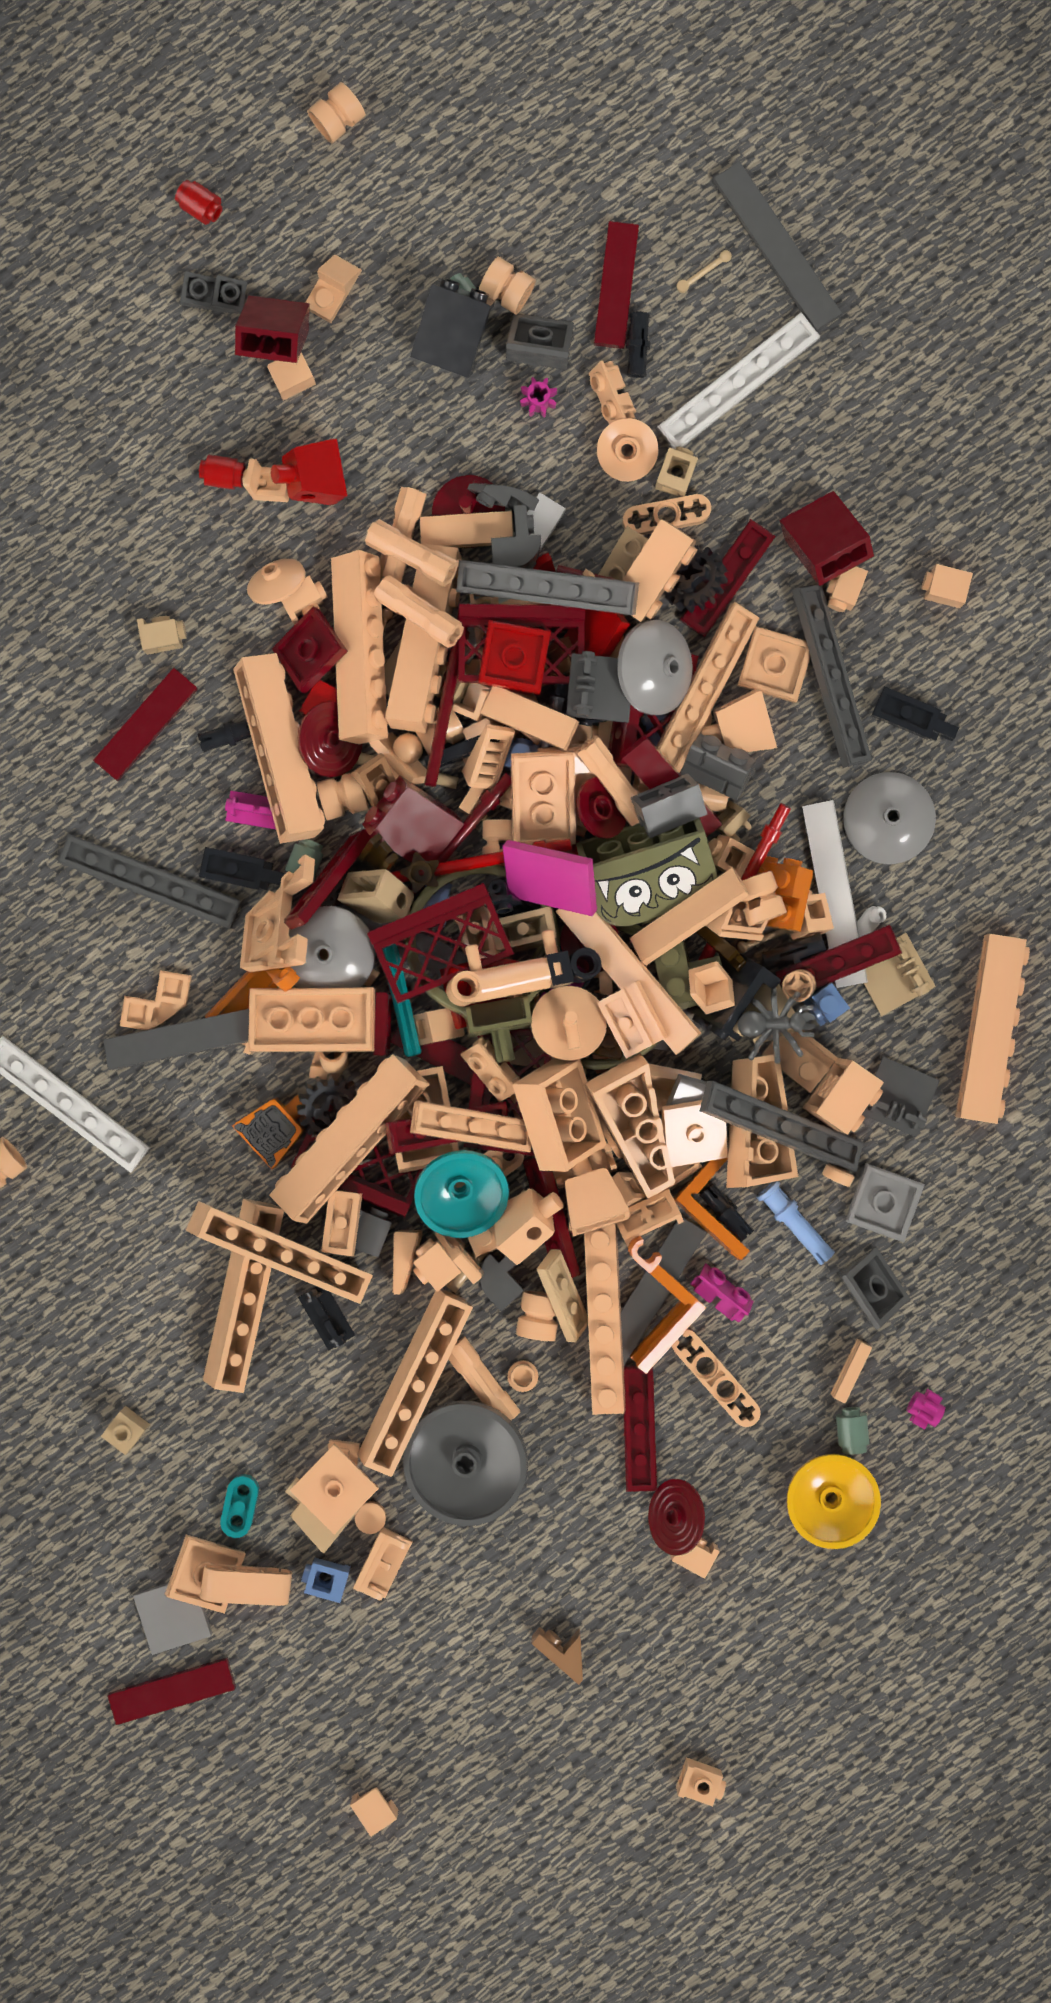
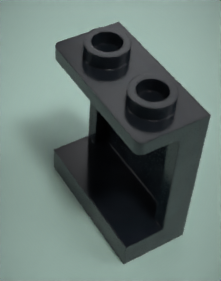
M442 278L441 281L437 280L431 284L410 357L469 378L474 373L477 364L475 359L495 301L488 299L489 294L482 290L472 288L471 292L459 288L460 283L448 278Z
M720 954L718 955L720 956L723 969L733 980L735 1006L705 1014L699 1006L687 1008L694 1013L693 1021L706 1029L712 1025L710 1031L725 1041L728 1036L738 1042L742 1036L733 1031V1027L761 985L764 984L771 989H775L781 981L769 970L742 954L740 955L747 963L739 972Z

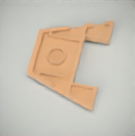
M306 854L298 860V864L301 866L294 873L288 871L281 878L279 889L275 893L269 890L246 914L240 968L248 972L299 966L306 963L308 939L299 934L290 938L289 927L284 923V919L292 910V896L313 883L315 859Z

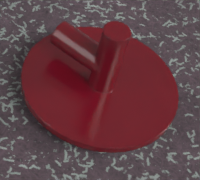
M463 475L451 479L440 488L433 501L432 516L505 511V506L493 505L492 508H489L477 502V495L467 489L469 484L493 483L480 476Z
M324 702L316 705L305 715L300 725L298 734L299 750L304 762L313 772L325 777H337L347 773L358 761L363 744L359 745L339 740L338 705L336 702Z
M670 1479L662 1483L657 1488V1491L654 1492L649 1505L648 1522L650 1532L655 1543L665 1553L675 1556L689 1553L699 1543L704 1530L705 1511L702 1499L695 1487L682 1479Z

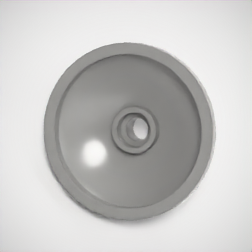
M662 620L641 622L629 631L621 645L618 656L619 683L626 699L635 709L648 715L669 713L681 704L690 687L692 658L688 644L680 631L668 622Z
M896 772L878 773L860 782L847 798L843 812L844 830L850 844L863 857L880 864H898L917 856L929 843L936 823L934 804L926 789L915 779ZM889 811L897 813L898 819L896 822H891L888 819L887 814Z
M323 906L316 910L305 925L292 930L289 928L290 938L299 934L308 939L306 963L291 967L300 977L295 986L297 988L362 987L368 980L375 963V949L367 935L370 931L366 924L357 915L346 909L335 906ZM322 948L329 952L327 960H322L319 956Z

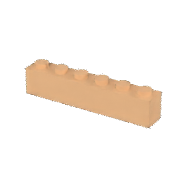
M422 543V545L431 550H438L458 562V565L459 560H462L458 548ZM458 568L451 583L445 587L425 577L416 569L412 592L438 610L445 611L451 615L453 607L458 606L460 592H456ZM407 618L385 719L392 729L427 733L429 723L432 724L435 719L436 707L433 705L435 694H439L441 690L442 677L439 675L441 665L446 664L448 648Z
M356 550L331 558L334 631L348 650L336 663L339 740L360 745L388 738V722L385 719L387 708L382 604L374 596L376 587L381 583L379 556L362 550Z
M277 653L242 657L233 670L279 842L281 844L315 838L324 829L325 817L323 811L318 808L316 784L310 778L308 766L304 762L299 750L298 734L300 725L294 719L292 711L293 699L285 686V669L279 663Z
M995 934L984 935L955 1117L998 1124V1118H1003L1005 1112V1100H1002L1003 1087L1007 1088L1010 1080V1070L1006 1069L1008 1057L1013 1056L1015 1049V1039L1011 1038L1013 1026L1016 1027L1018 1025L1020 1009L1016 1008L1017 998L1022 996L1025 979L1021 977L1023 965L1026 966L1030 953L1029 947H1026V939Z
M392 1054L391 1057L383 1060L378 1066L376 1074L359 1087L355 1098L338 1111L334 1122L317 1135L316 1142L308 1151L302 1153L297 1158L296 1165L291 1171L276 1182L275 1189L269 1196L293 1221L307 1224L385 1136V1122L399 1120L429 1086V1083L405 1059Z
M243 1199L239 1218L279 1235L284 1211L271 1203ZM231 1251L203 1381L217 1390L244 1393L271 1267Z
M198 1201L186 1228L187 1232L359 1304H361L373 1276L357 1267Z
M614 1223L584 1233L592 1415L624 1414L625 1412L617 1224Z
M442 1288L438 1292L435 1290L357 1453L364 1466L390 1477L393 1476L473 1309L464 1298Z

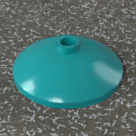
M468 1150L448 1152L432 1160L420 1173L414 1190L416 1209L422 1221L433 1231L453 1238L472 1237L490 1229L503 1215L509 1198L507 1180L499 1165L486 1155ZM457 1182L465 1183L462 1187L454 1186Z

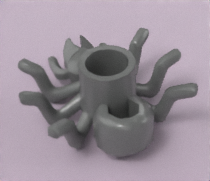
M777 988L771 989L772 1011H767L760 1001L753 997L750 1003L755 1005L761 1013L748 1011L741 1015L737 1024L742 1036L749 1039L760 1036L755 1042L748 1059L753 1060L761 1045L767 1039L773 1040L775 1063L779 1064L781 1062L779 1036L781 1033L791 1044L799 1057L803 1056V1052L797 1042L787 1031V1029L792 1028L802 1037H814V1033L802 1031H809L816 1027L815 1024L807 1023L815 1020V1016L808 1012L802 1013L805 1010H813L812 1005L801 1006L791 1018L787 1017L791 1006L800 997V992H795L787 1000L780 1016L778 1015Z

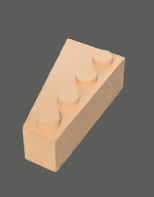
M639 1053L591 1079L585 1085L638 1185L646 1197L650 1198L674 1185L675 1179L668 1148L665 1144L663 1125L659 1117L656 1094L650 1077L649 1063Z
M774 1054L756 1056L753 1060L748 1058L733 1060L732 1089L788 1111L781 1064L775 1063ZM732 1124L729 1125L726 1188L750 1187L798 1177L794 1149Z

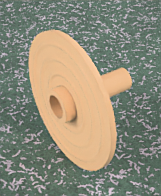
M575 986L555 988L544 994L535 1005L532 1013V1033L539 1047L548 1055L565 1061L579 1060L592 1054L603 1041L607 1028V1021L597 1004L599 1000L587 990Z

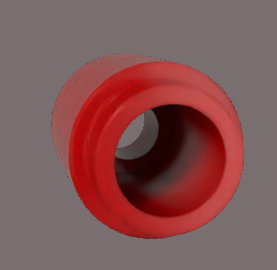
M185 180L179 186L175 195V201L179 203L180 209L205 225L215 222L222 213L221 198L196 181Z
M208 454L206 460H201L199 478L204 479L205 486L232 490L235 487L242 488V477L246 464L239 462L237 458Z

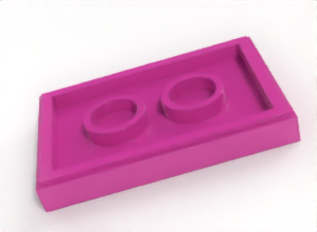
M507 840L504 843L503 854L508 895L512 894L520 900L588 916L595 914L597 903L593 859Z

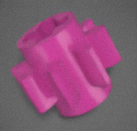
M532 377L529 388L526 386L521 387V393L527 397L520 400L521 407L528 405L530 417L535 412H541V415L546 417V409L548 407L556 408V402L550 398L557 395V388L549 389L548 378H545L543 382H536V379ZM539 392L540 396H544V401L538 402V399L534 398V393Z
M926 1389L924 1394L917 1391L912 1396L906 1409L908 1413L912 1414L909 1420L924 1430L928 1424L936 1427L946 1409L945 1406L940 1404L942 1397L929 1389Z

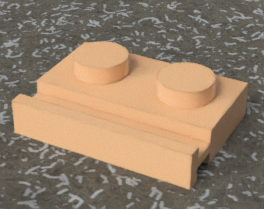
M639 981L597 1002L626 1059L668 1037Z
M795 1032L791 1036L803 1052V1056L799 1057L785 1036L780 1037L779 1048L782 1072L807 1092L811 1093L838 1057L813 1037H802L798 1032ZM773 1040L761 1054L762 1056L774 1054Z

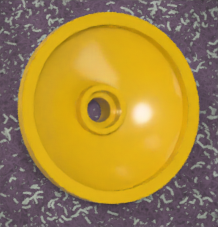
M826 1454L809 1460L799 1468L789 1484L787 1510L793 1526L803 1538L822 1548L842 1549L860 1542L871 1532L880 1514L881 1496L875 1478L863 1464L845 1455ZM834 1492L836 1494L834 1502L826 1501L825 1497L828 1493Z

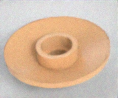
M632 418L616 420L603 430L598 439V461L602 469L616 480L629 482L641 479L652 470L657 461L658 442L651 428L642 421ZM624 444L632 446L633 452L630 456L622 454L621 448Z
M295 559L273 561L259 569L252 576L247 586V593L250 599L257 604L267 605L280 602L299 589L305 579V569Z

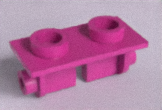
M230 791L229 799L227 798L225 804V811H227L225 821L276 829L268 797Z
M705 1263L700 1275L697 1274L690 1283L694 1287L693 1291L708 1303H711L718 1296L721 1300L716 1304L715 1308L729 1318V1320H736L739 1323L745 1315H749L754 1301L746 1290L741 1287H735L730 1283L724 1273L718 1268H711Z

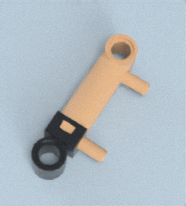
M546 930L541 933L546 956L482 969L478 946L476 944L468 945L465 949L470 971H462L456 974L448 982L446 994L453 1004L466 1006L471 1003L511 995L564 987L573 982L584 983L600 972L602 967L601 958L591 948H581L570 956L568 951L558 953L553 930ZM578 958H583L588 962V973H583L577 968L576 962ZM459 981H465L471 986L470 996H463L458 992L457 984Z

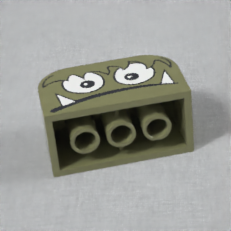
M700 818L652 838L647 836L644 826L641 827L640 823L634 826L623 828L617 836L609 839L593 837L576 843L579 856L593 859L597 903L596 912L604 921L615 926H631L638 923L652 922L717 878L716 868Z

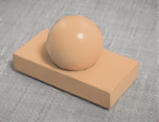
M391 732L388 733V738L369 742L370 746L378 754L382 753L385 756L388 764L398 775H401L414 785L424 783L427 769L418 761L423 753V744L418 736L404 733L397 738Z

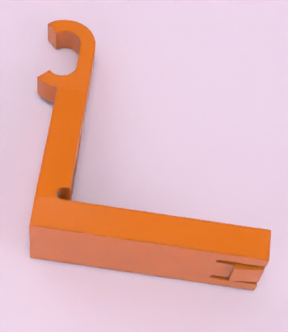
M291 967L255 972L247 971L205 1017L208 1018L249 1009L250 989L279 987L284 992H287L297 983L300 977Z
M728 1158L707 1161L673 1199L678 1206L723 1246L729 1254L737 1260H742L750 1250L691 1196V1194L694 1195L700 1192Z
M638 1236L629 1243L628 1252L630 1256L679 1299V1302L630 1355V1358L636 1362L637 1367L647 1374L706 1307L694 1294L659 1265L662 1259V1255L659 1252L653 1253L649 1259H643L638 1255V1248L643 1245V1238Z

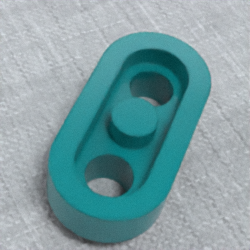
M241 1474L234 1477L227 1488L220 1525L222 1531L232 1538H240L246 1535L253 1523L259 1495V1484L250 1475ZM240 1485L248 1486L249 1493L247 1495L240 1494L238 1490ZM234 1515L242 1517L243 1523L241 1525H235L232 1522Z

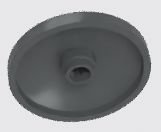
M455 1401L436 1407L418 1422L404 1451L403 1467L405 1479L412 1495L428 1513L450 1524L475 1526L497 1519L514 1505L522 1492L527 1478L528 1455L520 1432L511 1420L500 1411L475 1401Z

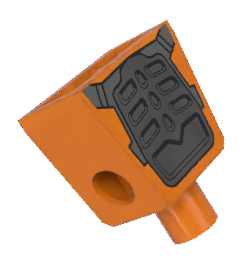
M298 1094L285 1106L277 1097L273 1098L232 1125L271 1169L276 1168L306 1130L298 1121L299 1117L302 1116L297 1112V1106L302 1104L299 1101Z

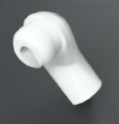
M872 906L864 911L857 921L859 937L873 932L881 922L885 921L886 911L882 907Z

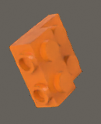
M766 856L757 875L772 871L778 886L775 894L782 897L787 913L768 920L766 927L801 932L813 870L802 867V861L784 858L783 864L778 863V858Z

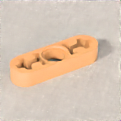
M694 494L632 506L624 513L623 528L625 530L628 526L641 535L652 534L660 522L658 512L664 507L671 508L675 512L676 518L670 524L676 528L699 525L709 518L711 503L704 495ZM693 502H698L699 507H705L700 517H696L694 512L685 513L684 517L686 520H680L681 510L678 506L679 504H683V510L691 509ZM648 510H653V522L656 526H650L651 520L641 522V528L636 529L634 524L628 523V521L632 520L633 514H638L639 518L649 517Z

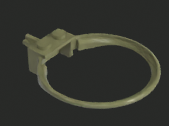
M493 865L440 875L436 878L439 883L438 887L426 886L414 902L409 915L423 909L432 895L453 880L476 874H489L506 878L505 867ZM539 904L541 908L549 907ZM551 907L557 935L555 940L559 953L560 929L554 909ZM415 936V939H414L413 944H412V946H411V947H413V948H415V949H417V948H416V936ZM410 938L405 939V945L408 944ZM410 950L407 956L411 971L420 974L422 965L418 953ZM422 979L420 986L426 985L430 982ZM439 987L426 993L438 1004L458 1013L465 1019L468 1038L491 1034L496 1062L504 1063L515 1060L510 1030L531 1026L532 1017L529 1004L542 990L528 992L529 995L465 1007L453 1004L448 999L446 992Z
M637 924L615 926L618 931L631 936L643 929ZM564 925L559 928V929H560V937H561V932H562V929H563ZM684 941L655 959L661 986L681 1009L699 1006L690 995L688 970L715 961L719 962L722 966L720 956L690 962L687 945ZM544 944L537 948L531 959L546 956ZM527 992V993H522V996H527V995H529L528 992ZM534 999L529 1004L531 1017L535 1008ZM659 1042L627 1059L623 1054L621 1060L613 1058H582L580 1060L583 1069H611L639 1053L644 1056Z

